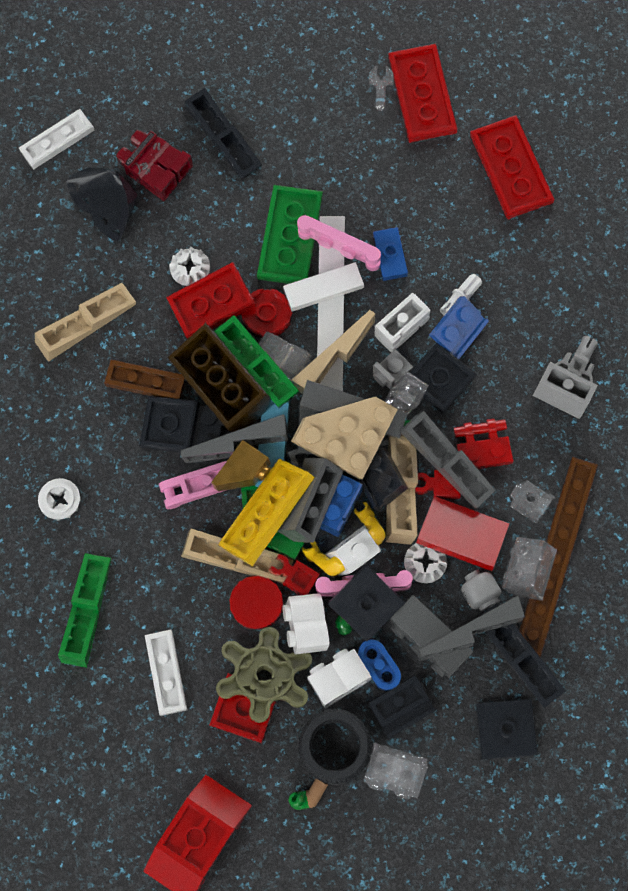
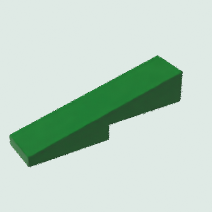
M232 316L214 331L278 408L282 407L299 393V390L235 316Z
M86 553L84 555L71 600L72 609L58 654L61 663L86 668L88 666L111 565V558Z

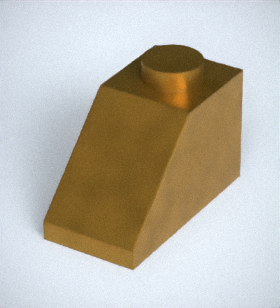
M242 440L211 482L214 489L219 492L256 485L259 479L263 481L271 470L269 467L271 464L269 457Z

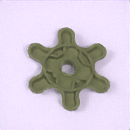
M265 627L260 631L259 643L254 648H244L235 641H228L222 646L223 657L233 663L235 671L232 676L221 679L217 683L216 692L224 699L236 695H243L249 698L251 703L249 716L257 723H262L269 718L270 705L274 701L283 700L295 708L303 707L308 701L307 692L296 685L294 676L298 671L307 669L311 665L312 656L310 653L286 654L282 652L278 647L279 633L272 627ZM261 670H267L271 673L272 678L267 681H259L256 674Z

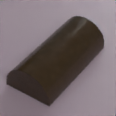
M206 323L167 357L229 431L235 432L249 427L266 411L270 402L269 395Z

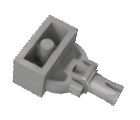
M589 336L582 337L581 343L570 363H568L572 355L570 352L565 355L563 360L555 364L549 363L533 394L534 397L578 419L581 418L598 386L593 383L591 374L594 364L591 363L587 371H585L589 359L598 345V342L592 339L587 348L586 345L591 338Z

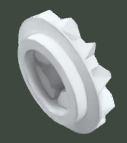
M192 247L184 250L180 249L176 255H173L172 261L169 264L174 280L184 286L204 278L210 271L208 257L201 249L197 250ZM189 258H191L193 265H196V267H192L188 275L186 267L183 265H187Z
M54 479L47 482L40 490L38 496V504L41 511L48 518L58 521L70 518L75 511H78V505L81 501L78 488L66 479ZM65 493L64 499L68 504L63 505L59 503L58 506H55L56 501L51 495L60 497Z
M415 543L406 552L404 566L412 574L415 581L432 583L444 574L447 567V558L444 553ZM425 551L428 552L427 555H429L430 560L437 562L429 564L426 572H424L422 563L414 561L423 559Z

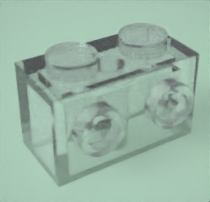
M517 537L515 545L511 550L507 571L503 577L502 588L514 596L542 601L557 549L544 540Z
M373 743L371 756L364 772V782L368 783V786L375 790L382 791L385 788L394 791L395 795L401 798L410 799L414 797L418 799L427 770V759Z

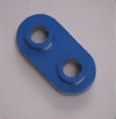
M373 639L363 642L359 647L358 656L376 686L384 691H390L397 687L401 680L400 670L382 643ZM369 650L376 651L377 657L375 659L367 657ZM384 673L392 675L390 682L383 681L382 675Z

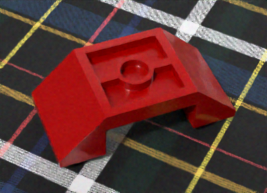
M205 775L186 798L155 846L143 872L171 891H199L206 880V874L234 830L238 829L252 805Z

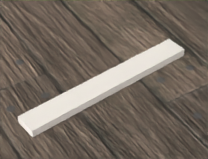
M320 216V222L345 233V216ZM319 244V274L344 266V256L340 251L334 248L327 249ZM344 295L318 303L317 357L343 334ZM337 358L320 384L343 392V360Z

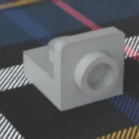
M395 349L380 364L376 362L373 365V377L382 387L386 385L392 390L412 371L413 366Z

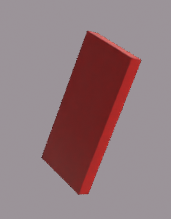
M436 44L388 53L409 143L456 134L457 126Z
M516 115L470 131V137L507 219L554 203V197Z

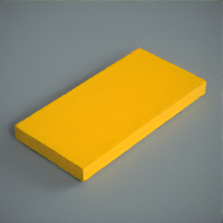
M279 458L218 545L253 566L315 477L309 472Z

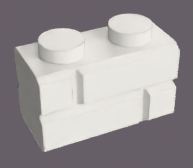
M411 293L375 325V337L390 352H393L419 329V326L422 327L429 321L430 309L414 293Z

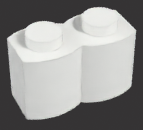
M321 593L288 597L286 605H283L284 621H289L291 628L290 631H287L288 646L293 647L294 654L327 651L329 635Z
M343 649L333 656L334 661L326 666L324 663H321L310 670L311 675L307 677L308 682L324 708L334 704L371 680V675L355 649L349 652L347 649Z

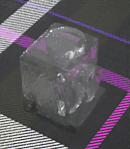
M406 371L403 377L391 387L384 402L408 415L419 405L428 385Z
M526 480L523 486L518 483L512 491L510 497L513 498L510 507L537 524L551 504L554 496L547 494ZM526 495H531L535 498V501L529 502L526 499Z

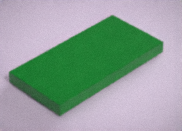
M279 185L273 186L257 280L290 284L309 277L315 240L312 238L304 240L299 237L297 221L299 217L304 215L319 220L323 191Z

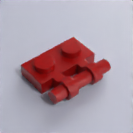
M487 419L485 423L473 425L471 422L463 423V426L453 428L454 437L465 436L466 443L456 445L457 451L462 450L477 469L513 463L509 437L498 438L497 431L507 429L505 419L498 421ZM488 433L489 439L474 440V435Z

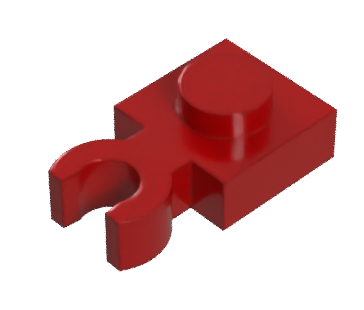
M434 470V477H429L425 473H418V480H423L426 485L424 487H415L416 494L423 495L428 491H433V498L436 496L444 499H460V493L438 470Z
M278 554L276 559L282 562L283 568L276 569L271 566L269 572L275 576L283 575L286 577L282 584L295 593L308 595L320 574L298 560L292 566L284 555Z

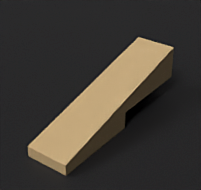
M120 283L80 304L78 311L36 332L35 343L49 362L136 305V301L124 284Z
M369 310L291 380L301 394L304 392L307 380L320 384L337 358L346 363L375 323V313Z
M402 435L400 439L389 436L388 451L408 489L390 504H387L386 542L411 545L417 537L415 487L418 484L416 448Z
M190 529L181 557L251 576H262L281 584L286 579L283 575L275 576L269 572L271 566L276 569L283 568L282 562L276 559L278 553L264 549L254 565L251 566L220 547L218 544L222 538L194 529ZM286 557L289 561V564L292 565L293 560Z

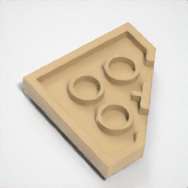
M372 397L308 416L302 419L291 442L320 458H326L341 470L361 480L398 409L377 397Z

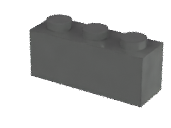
M305 458L301 469L309 472L315 478L278 529V532L293 542L314 543L342 476L343 470L326 458Z
M414 595L390 619V623L393 625L391 630L401 639L406 637L413 644L411 649L416 654H418L420 649L452 632ZM470 648L429 658L432 662L431 668L439 676L443 677L446 675L450 679L468 660L473 651Z

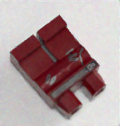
M136 130L130 140L131 144L137 148L133 152L125 147L121 148L116 155L117 161L125 168L126 174L129 177L134 178L162 201H165L176 188L177 182L180 183L193 167L191 155L184 151L180 152L164 139L157 137V134L152 131L146 134Z

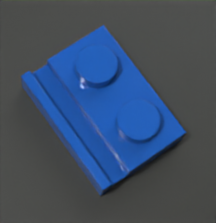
M460 296L429 336L457 359H460L489 320L485 319L481 312L465 296Z

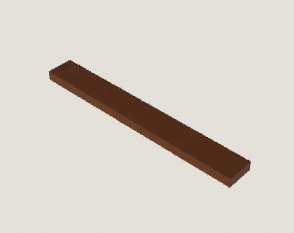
M572 457L524 613L525 617L519 630L539 657H541L598 466V464Z

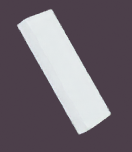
M81 109L19 147V150L34 170L93 132L94 127Z
M355 262L284 285L283 288L291 311H295L364 288V283Z
M172 630L145 635L159 715L164 716L186 711L187 705Z

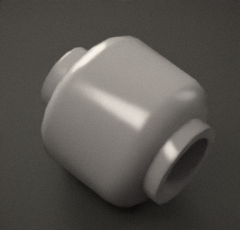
M475 570L464 577L467 582L462 585L461 592L472 609H480L483 612L500 602L498 597L501 595V589L490 572L480 573L479 570Z

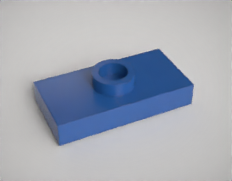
M398 227L373 232L375 247L381 252L380 270L383 281L407 277L408 271Z

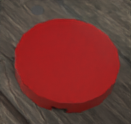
M259 289L251 293L250 295L256 306L242 313L243 324L248 332L256 337L265 339L277 337L285 332L292 318V311L286 296L275 289Z
M262 576L247 577L240 581L232 590L229 600L230 610L235 620L243 627L260 630L273 625L280 617L283 607L282 593L277 584L269 578Z

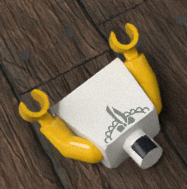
M364 502L365 508L362 511L358 512L356 508L354 509L356 516L365 525L327 553H321L315 541L310 543L312 546L310 549L302 547L307 561L314 562L330 576L338 575L340 577L352 573L381 551L379 545L384 541L386 535L384 529L374 517L375 514L370 506Z

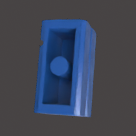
M341 476L320 529L340 537L356 505V501L359 500L363 492V485L347 476Z

